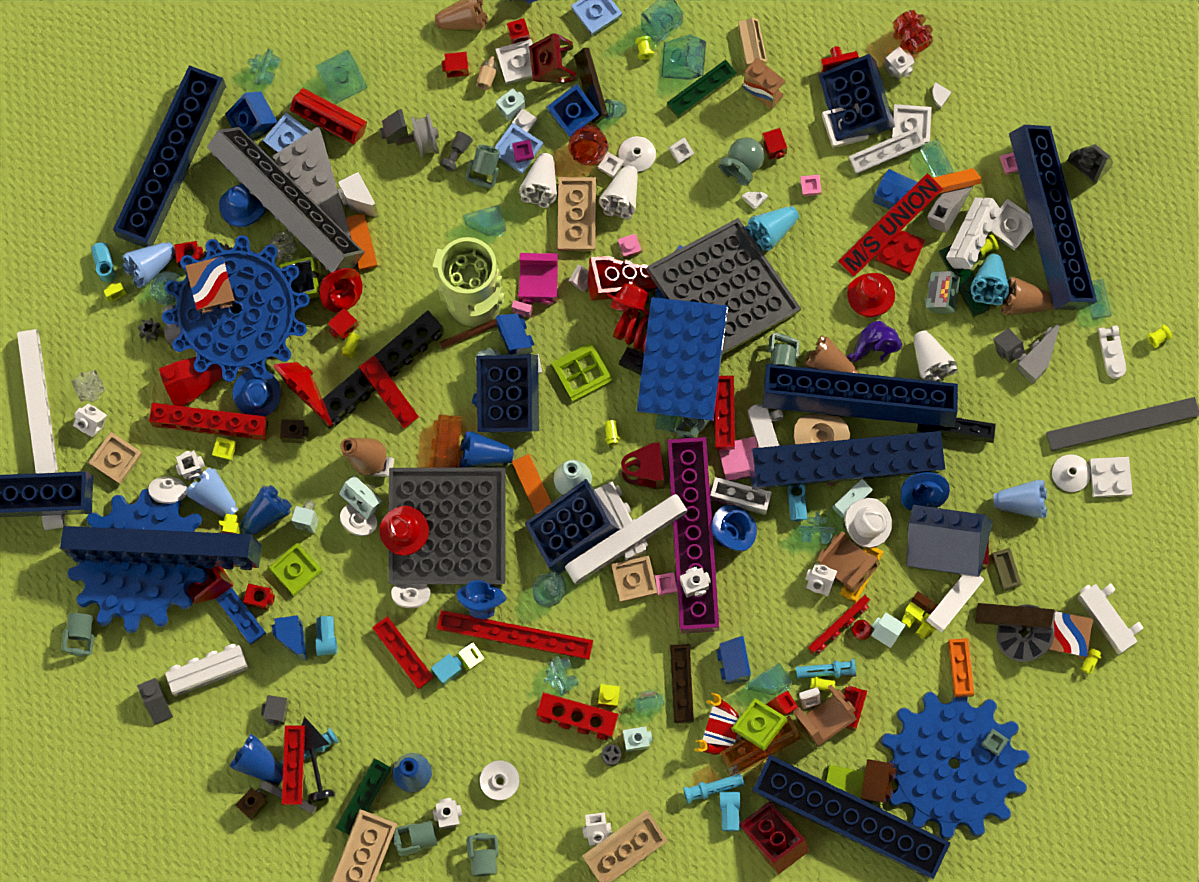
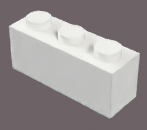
M715 477L710 500L724 505H735L747 511L766 515L772 492L762 489L752 490L751 486Z

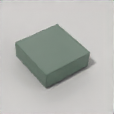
M992 728L981 746L998 757L1009 739Z

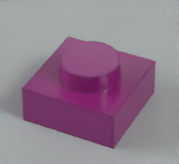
M530 139L512 143L516 163L534 159Z

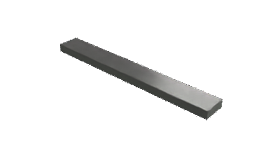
M1195 397L1048 431L1046 436L1050 450L1055 451L1199 417V409Z

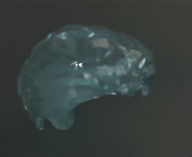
M167 271L155 276L150 285V295L155 298L158 304L172 305L177 301L173 295L165 291V285L171 280L181 282L182 280L178 274Z
M556 572L541 574L533 585L534 600L543 607L550 608L556 606L562 601L566 592L564 578Z

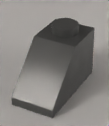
M402 109L397 110L382 120L383 128H380L382 139L386 138L387 144L396 143V138L409 136Z
M156 678L137 685L143 702L155 725L173 717L160 682Z

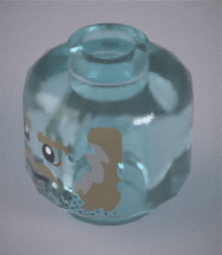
M655 689L641 691L638 693L637 698H635L637 711L643 716L659 714L661 706L664 705L662 694H658Z

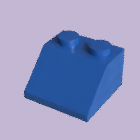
M578 84L572 86L545 107L569 137L599 115Z
M261 91L244 93L225 113L232 128L240 127L252 140L268 133L277 123Z
M888 169L879 184L873 202L890 210L918 182Z
M518 314L496 316L497 328L509 355L532 353L534 342L531 335L527 336L524 330L527 329L524 319H520Z
M299 616L275 618V624L272 625L273 636H275L276 640H279L281 645L301 660L306 661L303 623Z
M744 636L720 643L719 649L716 652L718 661H722L723 668L720 669L721 679L726 680V685L749 681L751 673Z

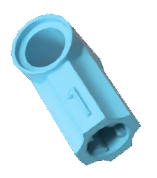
M96 243L91 247L96 272L103 282H111L116 277V271L112 264L107 243ZM110 269L108 273L102 274L103 270Z
M804 485L789 486L787 490L790 521L807 520L806 489ZM794 487L799 488L801 495H793L791 489Z
M333 616L316 618L317 656L337 654Z
M720 792L722 831H739L740 792Z

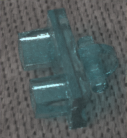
M267 49L262 61H260L261 56L256 54L255 59L250 58L247 62L251 66L250 72L256 73V70L259 69L254 81L257 85H260L261 82L271 85L274 80L275 74L266 70L268 66L277 69L280 58L273 55V50Z
M816 512L815 517L807 518V523H815L814 526L799 525L801 542L812 543V533L820 532L819 543L830 544L835 528L819 526V524H827V518H820V512Z
M558 656L548 663L550 668L546 670L548 677L543 681L545 684L551 683L553 689L558 687L561 696L567 694L578 685L579 682L575 675L566 676L565 671L571 668L569 658L560 659Z

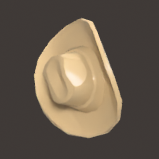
M811 414L799 418L794 426L793 438L795 444L850 439V432L847 423L839 416Z

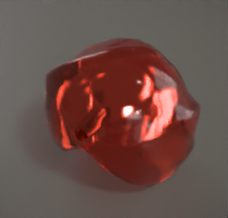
M586 125L572 133L569 139V152L573 160L582 165L593 166L600 163L609 149L606 136L595 125Z

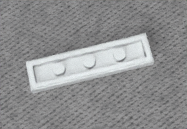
M916 127L849 156L855 174L925 145L919 128Z
M962 575L926 621L942 633L984 579L981 576Z

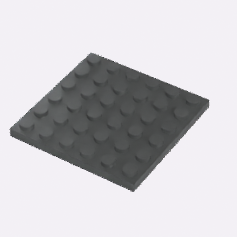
M739 218L646 268V271L665 299L728 306L722 355L801 310Z
M389 468V512L400 506H411L424 515L429 526L428 539L425 545L416 553L401 556L389 551V584H468L474 580H482L489 584H505L506 468Z

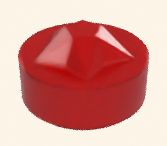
M858 620L852 626V633L857 639L866 640L872 634V626L866 620Z

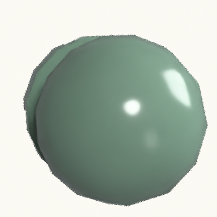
M753 138L737 139L730 146L728 157H723L718 167L728 178L731 175L738 179L736 183L748 186L753 179L751 173H755L763 164L765 157L764 149Z

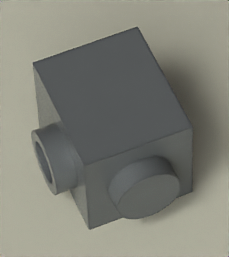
M1009 328L993 338L997 354L1002 359L1005 358L1009 363L1020 358L1025 353L1022 340Z
M267 695L266 704L262 705L261 715L264 716L265 721H268V725L279 726L280 723L285 724L289 700L284 697Z

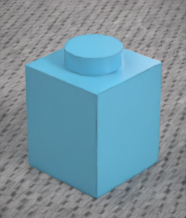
M449 653L432 666L431 670L445 686L462 673L461 666L463 664L457 656L452 657Z

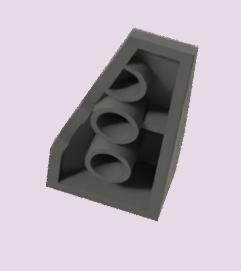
M1096 144L1072 151L1067 160L1095 184L1109 171L1113 164L1111 157Z

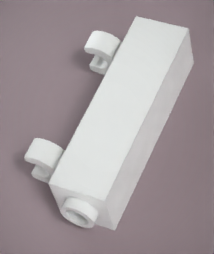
M761 404L751 406L747 415L757 447L779 446L772 422L783 419L782 410L779 409L769 413L768 408H762Z
M1096 584L1092 587L1087 585L1080 590L1081 594L1077 599L1116 653L1120 655L1138 642L1134 635L1139 633L1143 627L1138 622L1128 629L1106 597L1116 590L1112 584H1109L1102 590Z

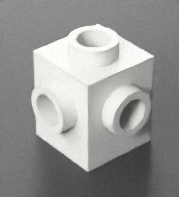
M899 46L885 58L884 65L892 77L900 80L903 77L907 78L913 72L914 59L910 53H905Z
M87 404L76 411L74 415L76 419L73 426L93 437L103 429L107 415L96 407Z
M187 451L176 457L178 462L176 465L179 476L183 475L185 480H195L203 473L202 467H205L201 456L198 457L195 451Z
M815 563L813 570L809 569L805 580L808 581L806 589L828 596L837 571L825 565Z
M691 568L686 571V574L680 576V582L686 597L693 595L699 597L706 594V590H709L711 580L708 573H704L702 568Z
M451 798L439 800L440 803L436 804L433 815L434 820L439 822L440 829L460 826L459 817H462L461 805H457L456 801H452ZM446 811H451L449 815H445Z
M605 812L585 815L586 826L583 827L584 839L588 838L589 846L598 845L608 838V835H612L611 824L606 823Z

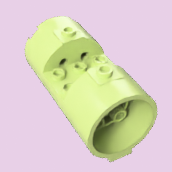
M471 237L456 239L443 250L437 249L432 266L435 279L440 280L438 288L440 301L446 302L447 309L453 319L469 327H477L494 319L504 302L505 293H503L502 286H500L502 276H500L499 269H497L496 258L492 249L483 241Z

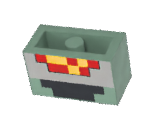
M952 271L931 272V277L928 281V296L925 300L926 308L934 314L955 313L960 277Z

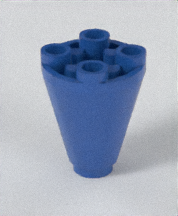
M472 431L465 432L464 439L461 440L460 450L463 451V457L460 458V468H486L512 463L513 448H509L505 444Z
M263 485L242 519V524L239 526L245 534L256 535L291 513V503L285 498L282 500L277 495L279 492L274 486L270 485L268 487Z
M250 734L229 766L235 771L270 783L275 782L279 785L283 780L282 764L256 736Z
M407 753L399 757L392 770L396 785L409 793L424 789L432 777L431 766L428 760L416 753ZM409 764L413 766L412 770L406 771L405 768H408Z

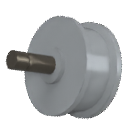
M427 113L426 117L419 119L411 117L414 129L412 131L413 135L396 138V145L400 146L415 142L418 145L421 158L424 157V154L430 152L438 154L436 138H439L437 127L433 128L430 114Z

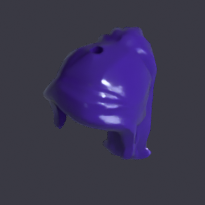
M875 321L862 330L854 351L847 355V358L850 362H856L867 355L870 350L884 352L880 357V360L883 361L888 354L898 352L903 344L895 329L881 321Z

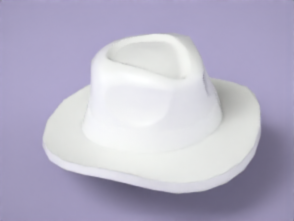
M864 498L849 506L845 514V526L849 535L857 544L870 548L885 542L892 529V519L887 507L881 501L874 498Z

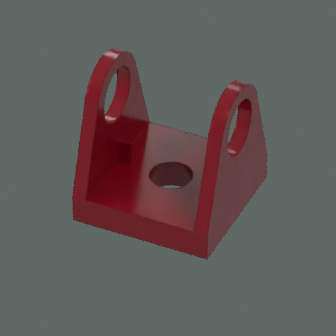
M552 33L530 45L533 81L546 83H570L575 81L577 74L562 66L561 52L572 50L573 42L559 34Z
M660 442L646 445L623 457L621 467L622 478L625 482L652 489H664ZM632 457L636 458V459H634V460L629 461V462L626 463V461H627L629 458H632ZM630 466H637L639 469L633 472L629 471L627 468ZM626 474L629 475V476L637 477V479H635V480L629 479V478L626 476Z

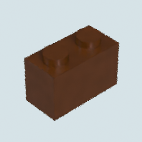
M867 759L861 799L888 803L893 795L891 782L896 776V768H894L893 763Z

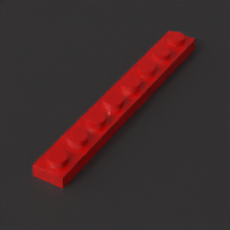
M444 610L440 611L437 630L585 660H590L593 640L490 619H478L470 615Z

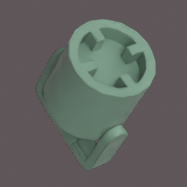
M478 145L474 160L469 162L466 180L480 187L493 188L499 173V169L496 167L500 151L492 146ZM472 169L481 174H494L492 183L477 177H471Z
M773 333L769 337L768 351L771 352L770 364L795 367V361L799 356V341L781 333ZM775 339L787 344L794 345V347L786 344H778L774 346Z
M682 417L674 432L680 438H695L699 432H702L710 420ZM688 425L692 430L688 432L683 431V429Z
M69 613L67 615L66 630H63L61 650L63 652L80 657L92 654L94 634H91L92 615L82 613ZM67 640H88L87 651L73 647L67 648Z
M432 820L395 828L394 846L400 856L438 846ZM409 832L413 846L402 849L403 845L399 834Z
M475 833V835L468 836L466 839L468 858H471L472 876L496 875V857L499 854L497 836L488 835V833ZM491 839L492 849L473 851V840L487 841Z

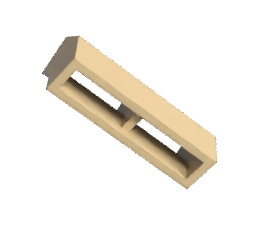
M752 17L747 20L738 21L746 68L756 58L762 63H767L759 20Z

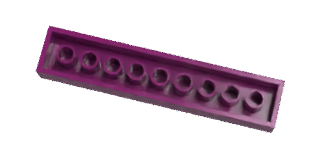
M706 437L669 439L667 447L671 496L677 494L688 510L687 513L673 522L680 634L718 632L719 614L714 543L711 530L712 514ZM691 568H702L704 573H708L711 580L709 590H706V594L695 597V595L686 597L680 582V576L686 574V571Z

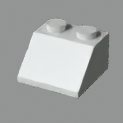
M359 172L338 182L340 188L337 191L344 206L348 205L350 210L364 213L365 215L379 216L375 202Z

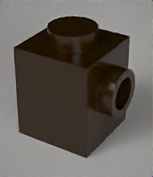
M281 419L280 440L282 443H305V438L309 437V426H306L305 421Z
M250 788L235 806L252 821L268 804L264 800L267 796L259 789L255 791Z

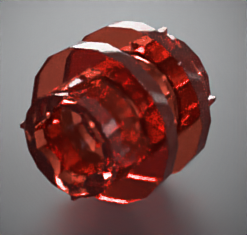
M915 10L904 12L893 22L895 30L893 37L896 40L903 39L900 47L902 50H909L911 55L924 51L933 42L931 35L933 31L930 24L923 26L926 17L923 14L918 15Z

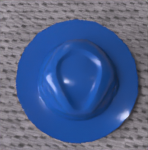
M244 184L230 188L219 200V210L222 217L227 223L235 227H246L260 220L266 210L261 201L256 196H253Z
M248 370L242 373L234 384L233 399L236 407L243 414L267 416L277 408L280 402V384L275 376L267 370L262 378L255 377L252 371Z
M915 473L903 483L901 488L902 504L911 511L913 505L938 508L949 497V483L945 477L936 473Z
M725 505L715 513L712 519V534L717 539L719 545L739 552L746 551L753 545L757 535V526L753 517L744 509L735 505Z
M482 580L470 581L467 586L457 591L458 601L469 610L473 618L488 619L494 616L496 606L506 601V595L499 588Z

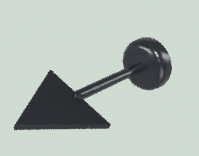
M304 716L302 725H305L304 751L310 750L318 789L317 792L308 795V801L311 803L336 797L334 790H323L314 750V748L330 745V743Z

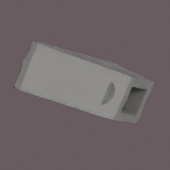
M973 186L943 193L927 216L930 227L947 233Z
M1058 324L1054 328L1049 327L1043 334L1044 338L1041 341L1037 340L1030 347L1032 351L1028 355L1024 353L1017 360L1019 364L1016 369L1032 384L1046 372L1049 366L1059 330Z

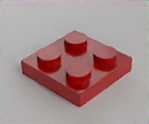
M901 230L878 253L876 261L911 275L925 239Z

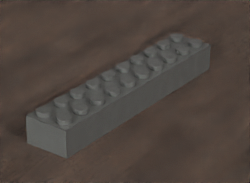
M240 127L222 129L216 132L207 146L212 155L224 164V167L236 176V179L249 189V192L261 201V204L274 214L275 219L287 227L288 232L297 237L300 244L306 247L312 253V256L324 265L327 271L332 273L339 269H353L365 252Z

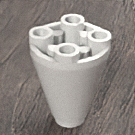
M541 153L535 160L520 186V195L523 202H531L543 208H548L556 200L555 163L552 155Z
M628 165L624 166L600 196L599 204L604 209L603 213L605 215H615L624 219H631L636 209L638 171L636 168Z
M920 331L914 336V347L919 374L922 380L942 382V379L958 371L955 360L927 331Z

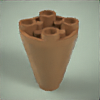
M459 0L439 11L438 14H435L437 28L446 30H483L485 23H488V16L482 9L483 0Z
M1009 277V294L1001 305L1002 314L1017 315L1053 310L1054 305L1050 292L1018 278Z
M821 335L816 342L817 347L815 350H810L805 357V368L858 373L855 370V366L827 336Z
M350 437L341 442L340 449L342 454L356 472L361 475L370 476L383 470L386 460V447L380 441L373 438Z

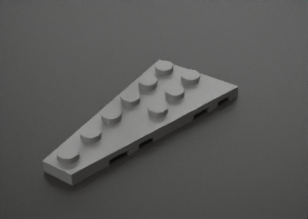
M318 126L273 155V159L351 238L321 130Z

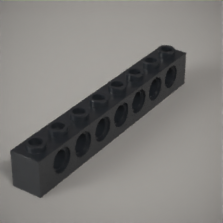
M427 310L377 352L375 357L389 376L394 378L400 372V368L411 364L418 353L422 354L425 352L432 341L436 342L443 336V326ZM421 331L428 332L427 336L423 338L419 337L418 334ZM412 343L413 347L410 350H406L404 345ZM397 355L399 359L396 362L389 361L390 357ZM360 368L323 398L333 424L329 426L318 415L317 417L328 429L340 424L341 418L346 414L350 415L356 410V406L360 402L364 403L371 396L370 394L375 390L370 383L365 387L360 385L363 380H368ZM354 392L356 394L354 398L348 399L346 398L347 393ZM339 404L341 408L338 411H332V406Z

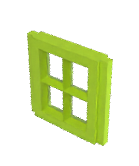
M592 342L551 362L572 402L613 382ZM590 354L595 363L582 369L578 360ZM575 363L579 372L566 378L562 369ZM597 366L602 375L589 381L585 372ZM582 375L586 384L573 390L569 380Z

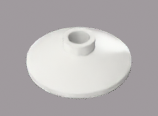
M635 136L628 138L619 148V159L624 161L623 167L627 165L632 166L638 172L649 169L656 158L653 144L644 137ZM640 150V154H635L634 151Z
M1070 454L1060 457L1052 468L1054 483L1066 492L1082 490L1087 486L1091 477L1088 463L1077 455ZM1069 469H1074L1076 474H1070Z
M164 476L154 479L149 484L148 492L151 498L157 502L173 504L186 497L187 492L185 490L187 486L178 478Z
M350 504L346 505L340 512L341 524L348 532L354 535H370L377 527V519L374 514L366 519Z
M396 584L392 589L391 596L393 601L401 607L417 608L428 602L430 589L426 584Z
M501 760L494 761L483 769L480 776V785L483 792L491 799L505 800L517 791L519 774L512 764ZM498 778H503L504 782L503 784L498 785L496 783V780Z

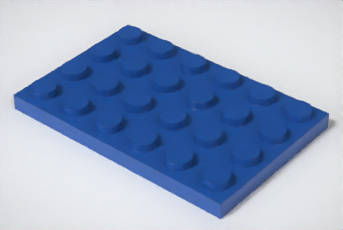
M651 297L637 412L714 420L728 311L727 305Z

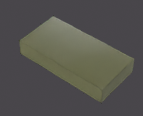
M1007 548L991 553L1002 591L1021 586L1022 583L1011 549Z

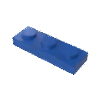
M232 587L216 598L250 645L267 634Z

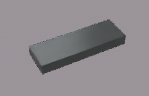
M262 781L260 788L282 798L281 788L267 781ZM303 800V805H296L312 814H315L318 809L317 806Z

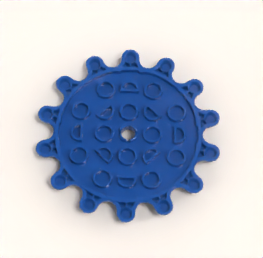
M244 235L236 238L235 245L231 250L222 249L219 242L215 239L208 240L205 245L207 250L206 258L201 260L205 261L221 256L224 257L233 297L236 302L232 303V305H241L242 310L240 313L233 314L231 307L221 309V307L213 308V312L207 314L197 311L186 265L201 261L195 260L190 255L183 256L180 261L181 266L186 271L185 279L181 282L171 280L165 285V291L176 298L177 304L173 309L163 312L162 320L166 324L178 325L181 331L180 335L172 343L173 349L177 352L193 349L197 354L194 362V368L197 372H205L212 364L220 365L222 377L227 382H232L236 379L237 371L241 367L250 368L255 377L262 378L266 374V359L274 356L280 361H288L291 358V351L286 346V339L291 335L303 336L307 331L306 325L296 320L295 312L298 308L309 304V296L306 293H296L291 288L292 281L299 275V269L294 265L287 266L286 268L277 267L275 258L278 250L274 245H267L260 253L252 252L249 247V239Z
M148 489L142 490L138 501L132 505L128 504L122 495H115L111 500L112 511L105 517L95 512L87 516V523L91 527L194 532L202 523V518L199 514H191L184 518L179 515L178 510L181 506V501L173 504H156L149 495ZM85 560L83 563L70 568L67 574L70 580L83 581L85 584L84 590L77 596V604L80 607L84 608L93 603L98 604L100 607L97 616L99 625L107 626L113 618L122 617L124 619V629L128 633L136 632L140 621L145 617H150L157 627L165 626L168 622L167 609L170 606L178 605L182 609H189L192 606L193 600L187 593L188 586L195 582L204 583L208 579V572L199 568L198 565L195 568H189L177 564V567H170L165 564L150 566L147 563L131 565L128 562L112 564L110 561L94 563L91 560Z
M927 692L923 696L924 709L922 712L913 713L905 707L899 709L897 718L903 725L902 731L899 734L885 733L881 737L882 745L889 748L893 753V758L888 763H893L894 768H896L894 780L897 788L888 802L892 807H899L903 804L910 805L913 809L910 823L923 828L928 821H935L939 825V833L944 840L952 839L955 829L959 825L967 826L973 836L981 837L985 833V817L994 815L1001 821L1008 820L1011 817V811L1005 804L1006 796L1009 794L1023 795L1026 792V783L1019 780L1015 776L1014 771L1017 766L1026 764L1030 759V755L1025 750H1016L1011 746V738L1018 733L1019 726L1014 721H1008L1005 724H999L995 721L994 713L997 709V704L994 700L987 699L980 707L975 708L969 705L968 697H954L953 694L952 701L943 704L938 700L935 693ZM992 728L1009 739L998 757L981 746ZM955 758L959 761L960 765L957 769H952L949 766L948 762L950 759Z

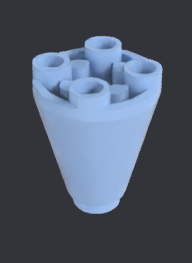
M170 242L127 252L123 256L125 261L122 264L123 269L127 274L130 273L137 288L144 287L174 258L173 256L176 255L175 248Z
M209 467L199 476L201 481L193 482L185 490L190 499L222 518L225 517V514H234L238 510L234 499L214 468L211 469Z
M1034 480L1001 490L999 493H994V507L999 508L1001 511L1034 518L1047 517V507L1045 506L1047 489L1045 488L1044 480Z

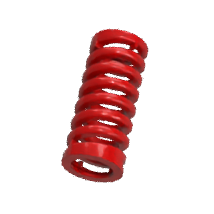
M628 309L620 317L613 337L618 340L625 338L626 344L634 343L636 349L643 347L644 352L647 332L642 339L641 336L649 317L644 316L638 328L632 335L640 313L633 314L632 309Z

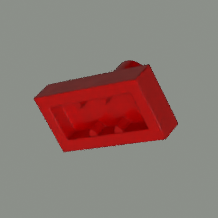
M839 46L831 48L830 53L832 57L821 59V72L823 73L859 58L857 51L842 54Z

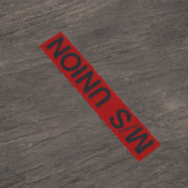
M927 173L838 262L854 277L943 188Z

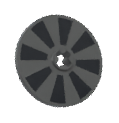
M1019 605L1021 607L1040 608L1035 605ZM998 625L997 641L1000 649L1007 657L1017 662H1031L1039 659L1049 650L1054 639V625L1053 630ZM1025 630L1030 632L1029 634H1026V637L1021 635L1025 632Z

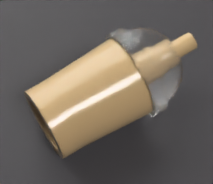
M494 56L483 61L480 65L476 86L482 90H490L494 77L498 72Z

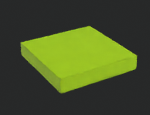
M295 543L268 567L293 597L323 572L298 543Z
M754 698L734 724L732 731L765 751L787 722V717Z
M829 765L826 782L861 799L865 772Z

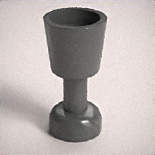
M457 131L451 144L453 150L448 158L441 160L440 165L446 170L454 172L457 167L455 163L459 153L463 154L467 150L473 139L467 134Z

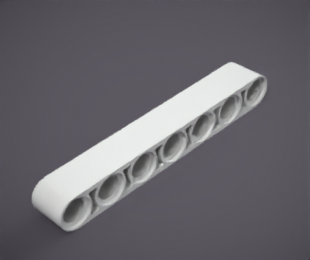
M675 494L568 563L565 569L573 582L578 584L682 517L688 510L679 496Z

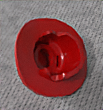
M343 268L332 273L329 272L320 285L319 294L323 306L328 311L334 313L340 312L343 308L349 310L355 306L361 297L363 289L360 274L352 268Z
M867 273L858 276L849 284L847 298L851 308L857 314L864 317H876L891 309L895 301V290L891 280L884 274Z
M625 283L615 296L606 293V296L613 300L610 304L611 308L623 312L632 309V312L635 314L639 310L649 317L650 311L644 308L649 294L644 289Z
M400 506L386 514L380 524L379 533L383 544L389 551L397 555L407 556L416 553L425 545L429 536V526L424 515L419 510L411 506Z

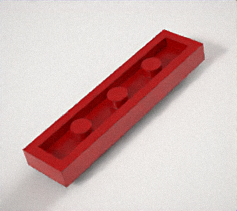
M375 355L358 366L402 428L407 427L419 418Z
M719 376L715 404V450H735L734 376Z
M866 595L861 597L808 647L810 654L813 656L816 652L818 654L822 653L827 648L826 643L830 639L832 641L836 640L841 635L840 630L844 626L846 628L851 626L855 622L854 617L858 613L862 615L869 609L870 599Z
M388 616L372 627L418 690L434 679L433 675Z
M285 725L282 805H303L305 725Z

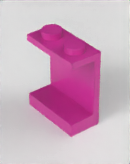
M520 253L519 302L529 305L534 302H541L544 305L557 303L558 254Z

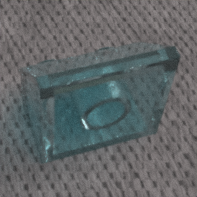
M657 0L641 14V29L656 44L660 40L664 41L669 36L670 31L679 28L683 23V12L675 0Z
M689 34L664 42L661 77L691 80L703 76L706 41Z
M349 49L315 66L334 104L367 88Z

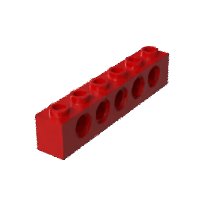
M152 403L149 417L152 427L264 441L268 427V421L265 416Z

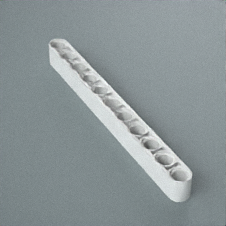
M37 329L21 331L17 333L35 470L36 473H57L58 467L39 332ZM64 515L42 516L45 531L65 526Z

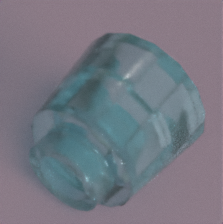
M605 100L608 116L605 119L622 118L625 115L626 106L622 101Z

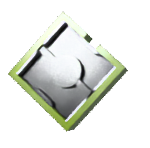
M310 256L280 264V268L294 265L299 269L298 277L291 283V288L294 292L306 293L309 299L320 296L319 291L322 280L319 279V274L322 272L318 259Z

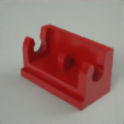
M853 686L845 688L844 696L846 699L844 701H850L856 710L853 713L857 719L845 728L856 731L867 690Z

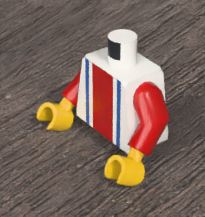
M711 693L714 696V701L707 700V703L716 707H712L703 740H695V742L699 743L700 748H694V751L718 755L733 749L736 740L747 743L748 740L732 731V727L739 719V714L730 704L722 700L719 694Z

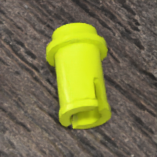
M355 333L348 334L345 346L341 349L344 357L352 358L356 354L355 349L360 339L359 335Z
M606 421L604 423L606 432L605 442L608 446L618 445L620 437L617 435L616 421Z
M1090 648L1080 670L1092 675L1098 659H1101V652Z
M818 676L810 680V689L818 687L819 691L830 692L828 686L832 685L835 688V680L818 679Z

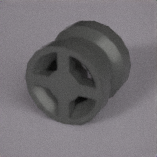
M615 745L605 746L602 750L603 762L608 766L617 765L621 760L620 749Z

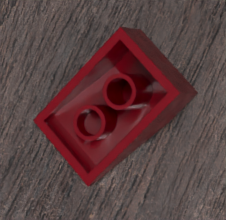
M771 801L739 824L759 853L778 875L809 852L805 839Z

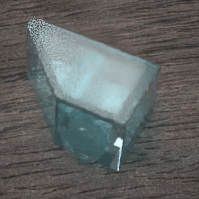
M499 205L463 215L466 226L486 236L496 237L506 231Z
M780 662L746 683L748 690L770 695H777L778 693L781 695L789 691L792 685L791 679Z

